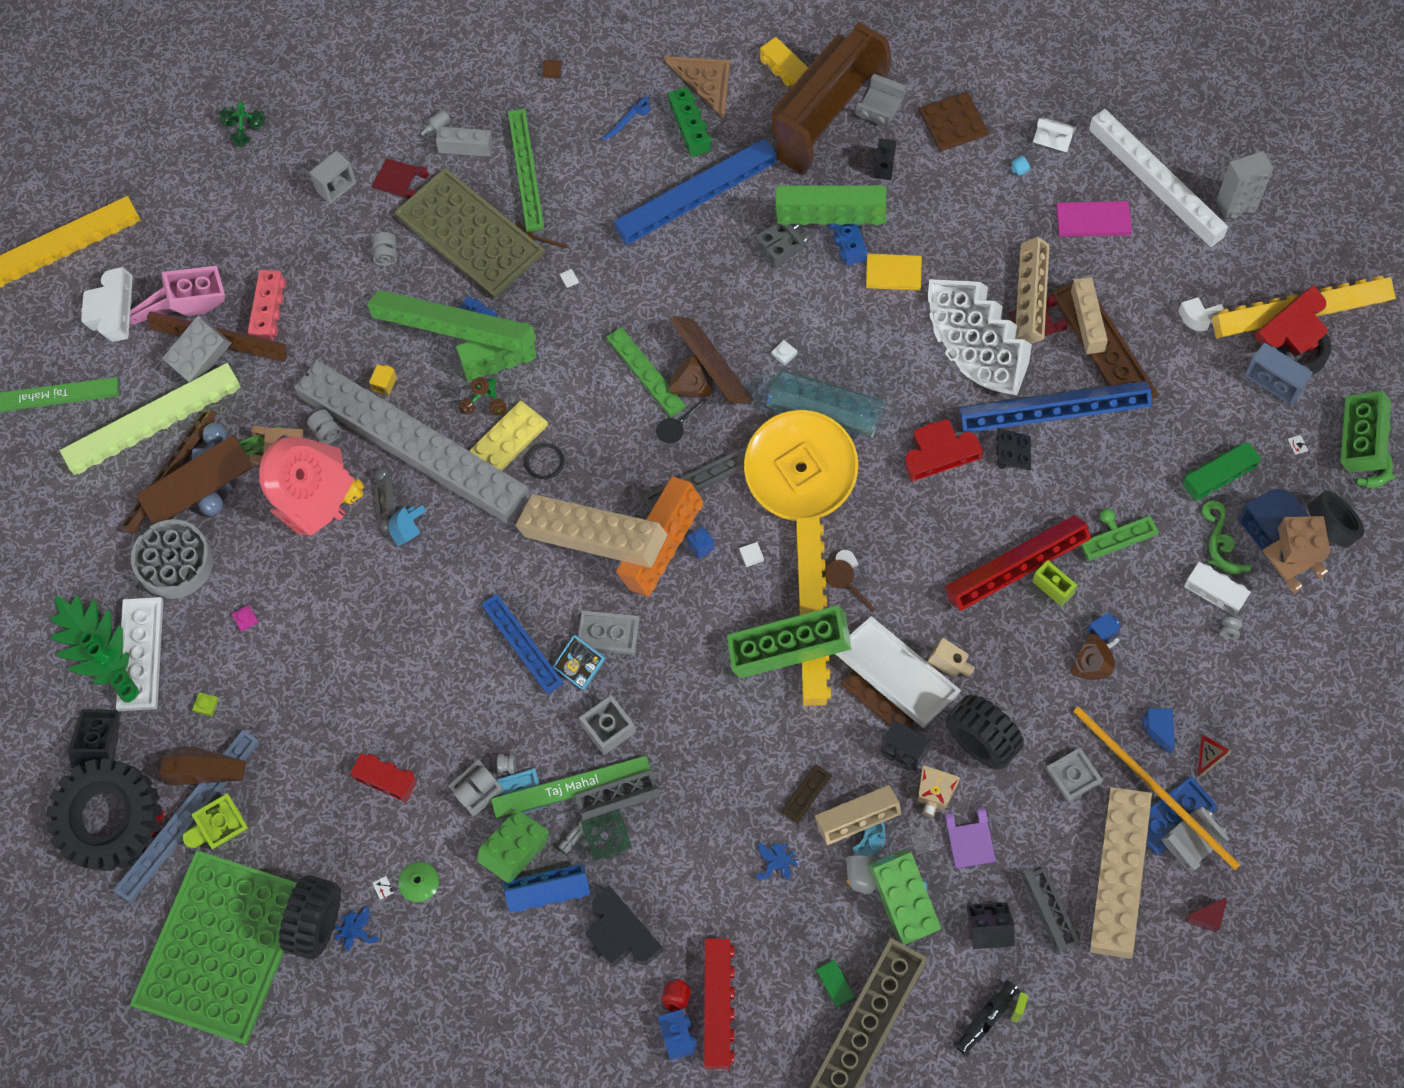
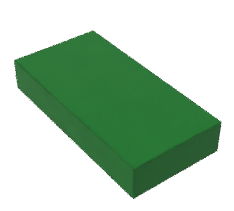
M835 960L816 969L836 1008L855 998Z

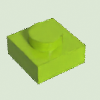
M199 692L192 711L212 717L219 698Z

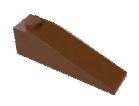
M193 746L178 747L162 757L159 776L170 786L243 781L246 761Z

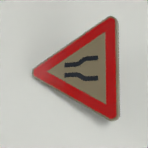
M1203 734L1200 739L1197 776L1202 777L1220 761L1224 760L1231 753V749Z

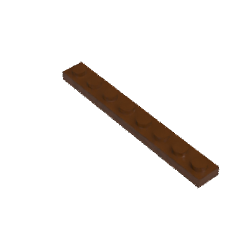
M151 311L147 315L149 329L179 337L193 322ZM215 327L232 342L228 349L285 362L287 359L286 344Z
M212 409L203 410L150 486L183 466V461L192 454L195 444L203 439L202 433L205 426L214 423V418L217 415ZM138 501L119 529L124 533L132 534L136 532L141 525L140 522L143 517L147 516L140 501Z

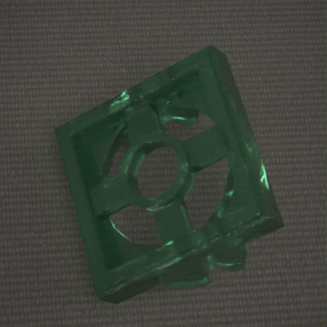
M620 809L581 822L593 861L602 858L611 859L612 856L617 857L623 851L632 849ZM613 821L619 827L612 829L606 824ZM594 826H600L598 834L591 836ZM604 829H609L612 832V836L608 840L602 839L600 836ZM621 833V840L614 848L612 843L614 835ZM601 840L606 843L608 850L599 849L593 842Z

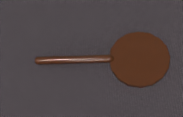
M834 560L826 568L825 573L828 583L835 588L849 586L864 604L874 612L873 606L851 584L854 577L851 564L845 560Z

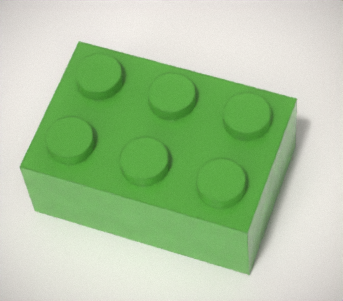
M516 809L480 847L477 862L510 884L545 847L549 831Z

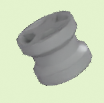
M1233 617L1223 618V628L1220 630V635L1231 640L1239 639V629L1242 627V621Z
M498 754V774L503 772L514 774L516 765L515 754H510L509 756Z

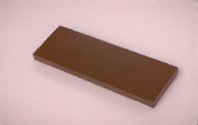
M673 316L670 322L729 402L751 404L754 399L696 321L691 318Z
M232 435L136 496L152 523L155 524L172 519L206 496L254 468L235 435Z

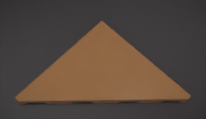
M664 56V61L721 118H725L730 60Z

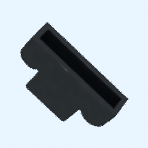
M610 885L593 899V911L601 919L590 927L585 934L588 941L593 945L591 950L598 958L602 956L611 967H614L632 952L633 959L637 964L647 965L663 952V947Z

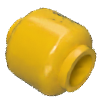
M354 478L342 501L343 504L351 505L363 497L362 489L365 487L359 478Z

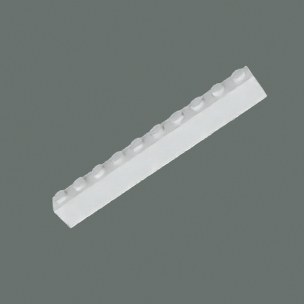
M1106 109L1092 118L1089 130L1210 247L1224 238L1228 226Z

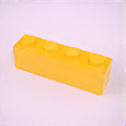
M777 37L760 48L761 62L771 67L772 72L776 76L779 75L788 87H792L808 69Z

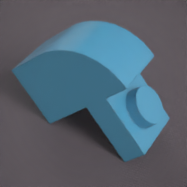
M423 505L417 508L412 506L407 510L404 507L391 516L389 531L397 546L408 542L420 534L413 520L426 512Z

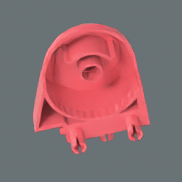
M285 437L278 439L270 445L262 457L259 468V482L266 498L277 508L271 509L270 512L299 535L311 536L331 522L333 518L340 520L345 515V511L340 508V505L354 478L343 468L341 449L301 437Z

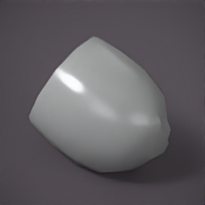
M860 855L846 857L847 883L854 891L866 895L876 890V884L868 864L879 860V858Z

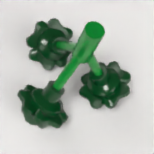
M238 102L237 112L233 107H224L219 113L220 122H224L225 127H234L235 124L239 123L237 133L230 135L229 140L233 141L234 145L241 147L246 146V143H249L251 137L244 134L243 117H248L247 123L250 124V129L259 130L260 127L264 126L266 116H264L263 111L256 109L253 113L249 114L245 112L244 103Z

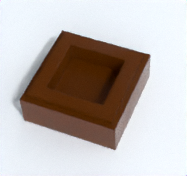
M544 60L543 78H560L562 61Z

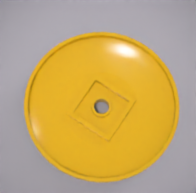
M808 410L788 411L769 419L751 438L745 453V478L754 498L770 513L791 521H796V518L806 517L822 518L838 509L851 494L858 474V456L849 434L832 418ZM799 463L806 465L807 469L804 472L796 470V466Z

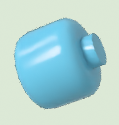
M1023 155L1013 159L1011 162L1012 167L1010 168L1012 172H1016L1019 176L1030 170V166Z

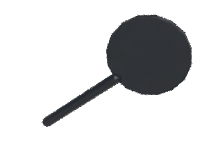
M703 399L679 421L673 418L662 420L656 428L657 437L664 443L669 444L679 441L684 433L681 423L702 406L706 400Z

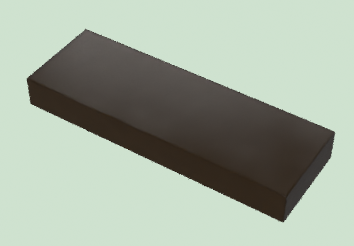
M815 764L781 813L798 824L829 782L832 774Z

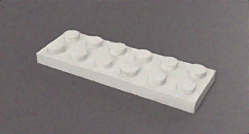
M162 597L123 599L121 627L123 628L122 656L125 652L129 653V663L126 671L137 685L139 693L136 699L129 703L123 702L117 694V711L157 709L163 616Z

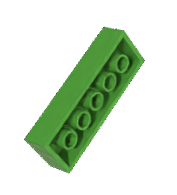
M776 186L777 224H886V186Z
M839 605L727 635L732 671L739 678L852 650L846 613Z

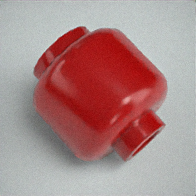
M674 979L667 982L661 997L664 1007L672 1012L685 1009L688 1005L691 989L682 979Z

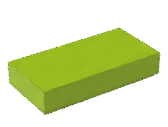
M1022 992L1019 994L1012 1012L1011 1021L1017 1023L1021 1019L1028 1000V994Z

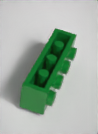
M688 87L668 92L669 105L690 158L710 152L712 139L710 134L706 133L705 121H701V112L699 107L695 106L694 94L690 93Z

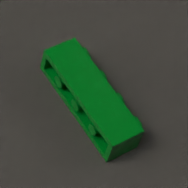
M1249 442L1239 443L1230 452H1223L1218 455L1216 460L1205 462L1200 469L1189 471L1185 475L1182 485L1194 501L1197 502L1257 468L1261 457Z

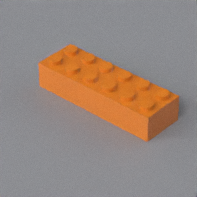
M672 476L646 519L659 523L667 534L652 567L649 568L622 561L616 570V573L630 591L647 597L650 596L656 588L661 575L664 574L668 563L674 557L675 551L683 541L686 532L692 526L694 518L701 510L704 501L691 482Z

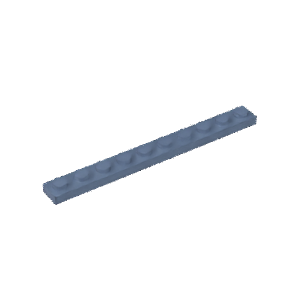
M242 730L223 755L246 761L260 742L248 732ZM228 782L199 784L113 891L131 904L182 841L185 831L194 826L196 822L191 814L213 802Z

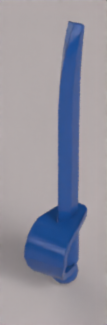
M644 96L636 105H631V110L602 140L604 141L617 134L636 113L647 115L650 112L649 97Z

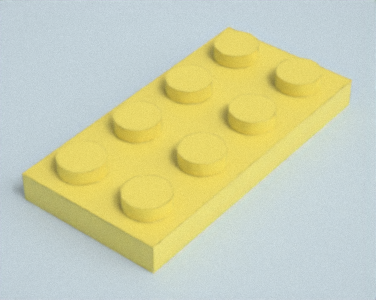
M519 401L469 451L502 471L548 426V422L524 402Z

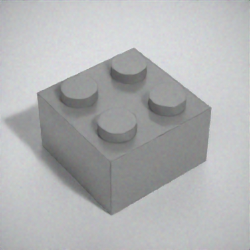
M337 151L327 156L323 162L309 172L316 192L329 204L356 183L350 162Z
M612 695L579 717L582 728L603 755H606L636 733L634 723Z

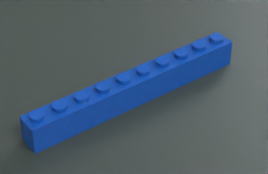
M766 139L757 141L752 146L740 150L736 155L724 159L715 166L709 167L705 172L696 174L692 179L680 183L674 189L665 191L661 196L649 200L643 206L636 207L632 212L618 217L614 221L615 230L627 246L777 162V153Z
M1147 381L959 407L960 422L963 433L1152 407L1151 388Z

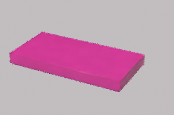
M1129 201L1056 204L1059 237L1131 235L1132 233Z

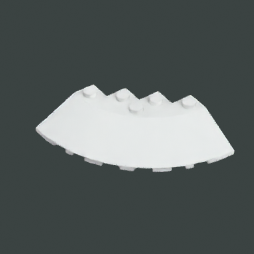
M929 279L928 302L930 303V319L932 320L934 334L938 342L942 341L947 348L945 354L949 360L955 361L960 369L959 371L977 384L1003 394L1018 395L1029 364L1032 344L1026 340L1015 339L1017 325L1010 320H1001L1003 306L996 301H986L988 287L981 282Z

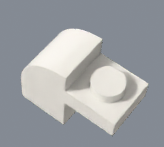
M1198 297L1182 302L1178 312L1183 322L1189 328L1196 331H1206L1210 322L1212 323L1211 317L1218 315L1217 311L1224 310V308L1220 304L1204 309Z

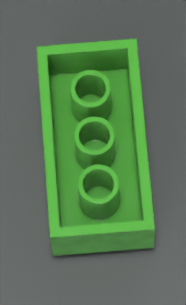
M473 341L456 346L467 382L488 374L494 375L500 370L511 369L517 364L529 363L537 358L534 343L525 354Z
M1384 391L1346 396L1341 464L1349 473L1387 469L1391 401Z
M905 848L868 864L898 942L906 945L941 929L911 851Z

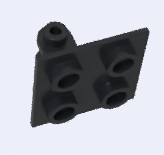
M998 428V435L996 436V455L998 456L996 465L998 468L1005 469L1009 465L1031 470V436Z

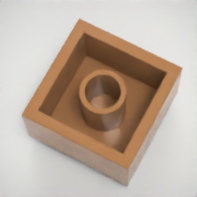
M1324 516L1284 517L1278 527L1284 563L1324 562L1330 553Z

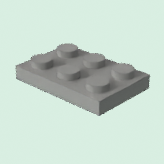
M582 611L578 637L598 652L635 655L640 616Z

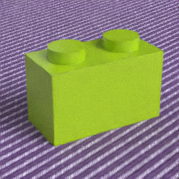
M1049 560L1035 572L1032 581L1061 607L1075 594L1077 584Z

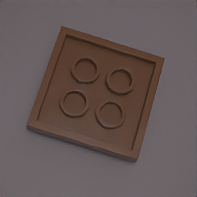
M968 91L919 108V112L939 152L983 138L989 134Z

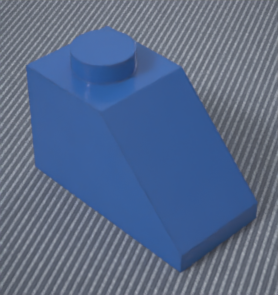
M1148 708L1145 715L1142 716V726L1146 727V734L1167 753H1172L1175 748L1173 710Z

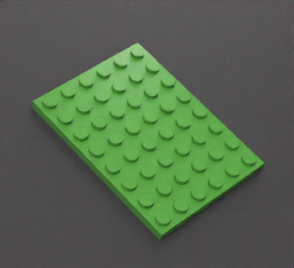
M196 850L130 1006L247 1046L284 955V951L279 944L280 924L287 901L297 882Z

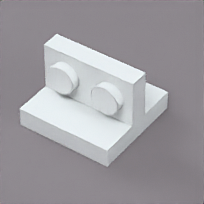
M1043 117L1039 118L1033 142L1067 152L1076 127Z

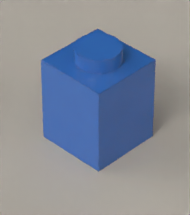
M703 526L687 536L688 546L698 559L714 550V540Z
M1108 612L1090 623L1087 631L1089 634H1095L1106 642L1118 635L1121 627L1118 619L1115 616L1112 617Z

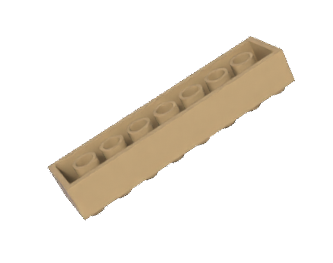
M535 494L530 496L515 525L526 538L649 568L652 567L667 537L666 532L657 522Z
M1110 788L1090 947L1091 953L1128 959L1133 957L1152 793Z

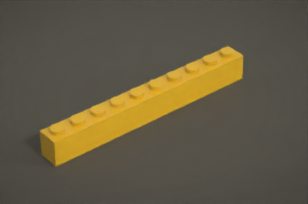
M126 196L0 255V288L13 280H18L30 272H35L45 265H50L62 257H67L79 249H84L94 242L101 241L103 238L116 234L120 230L141 221L129 197Z
M1382 275L1373 277L1370 282H1367L1366 279L1355 281V285L1352 286L1349 283L1338 285V289H1332V286L1322 288L1320 293L1326 299V308L1315 315L1318 317L1396 299L1391 277L1384 278ZM1298 294L1286 296L1287 300L1283 301L1280 298L1271 299L1269 304H1263V301L1253 303L1250 308H1246V305L1235 307V311L1229 312L1228 309L1217 311L1218 315L1211 317L1216 339L1262 328L1295 300Z
M819 517L796 518L800 615L827 607V595H823V589H826V577H822V571H825V559H821V553H824L825 549L824 542L820 541V536L824 535V525L820 524ZM829 656L801 663L803 706L827 705V699H831V687H827V680H830V668H826V661H829Z

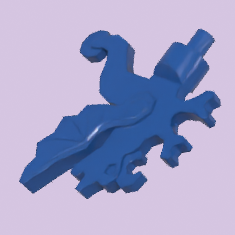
M759 842V853L762 855V859H766L767 862L771 863L767 866L766 874L758 873L756 878L758 880L767 879L771 876L773 870L781 869L782 876H785L786 880H790L789 875L791 871L789 864L798 865V859L790 860L791 857L795 856L793 854L794 851L792 850L790 855H786L784 848L788 849V846L785 844L778 845L775 842V846L772 845V850Z
M368 905L365 906L359 916L354 911L346 914V916H342L341 920L345 919L343 922L345 924L344 927H340L337 924L336 930H341L342 932L334 934L337 941L341 937H345L344 946H346V951H350L353 946L354 937H361L366 943H376L379 940L376 935L372 936L371 939L368 938L367 933L361 929L365 927V924L369 923L368 919L371 915Z

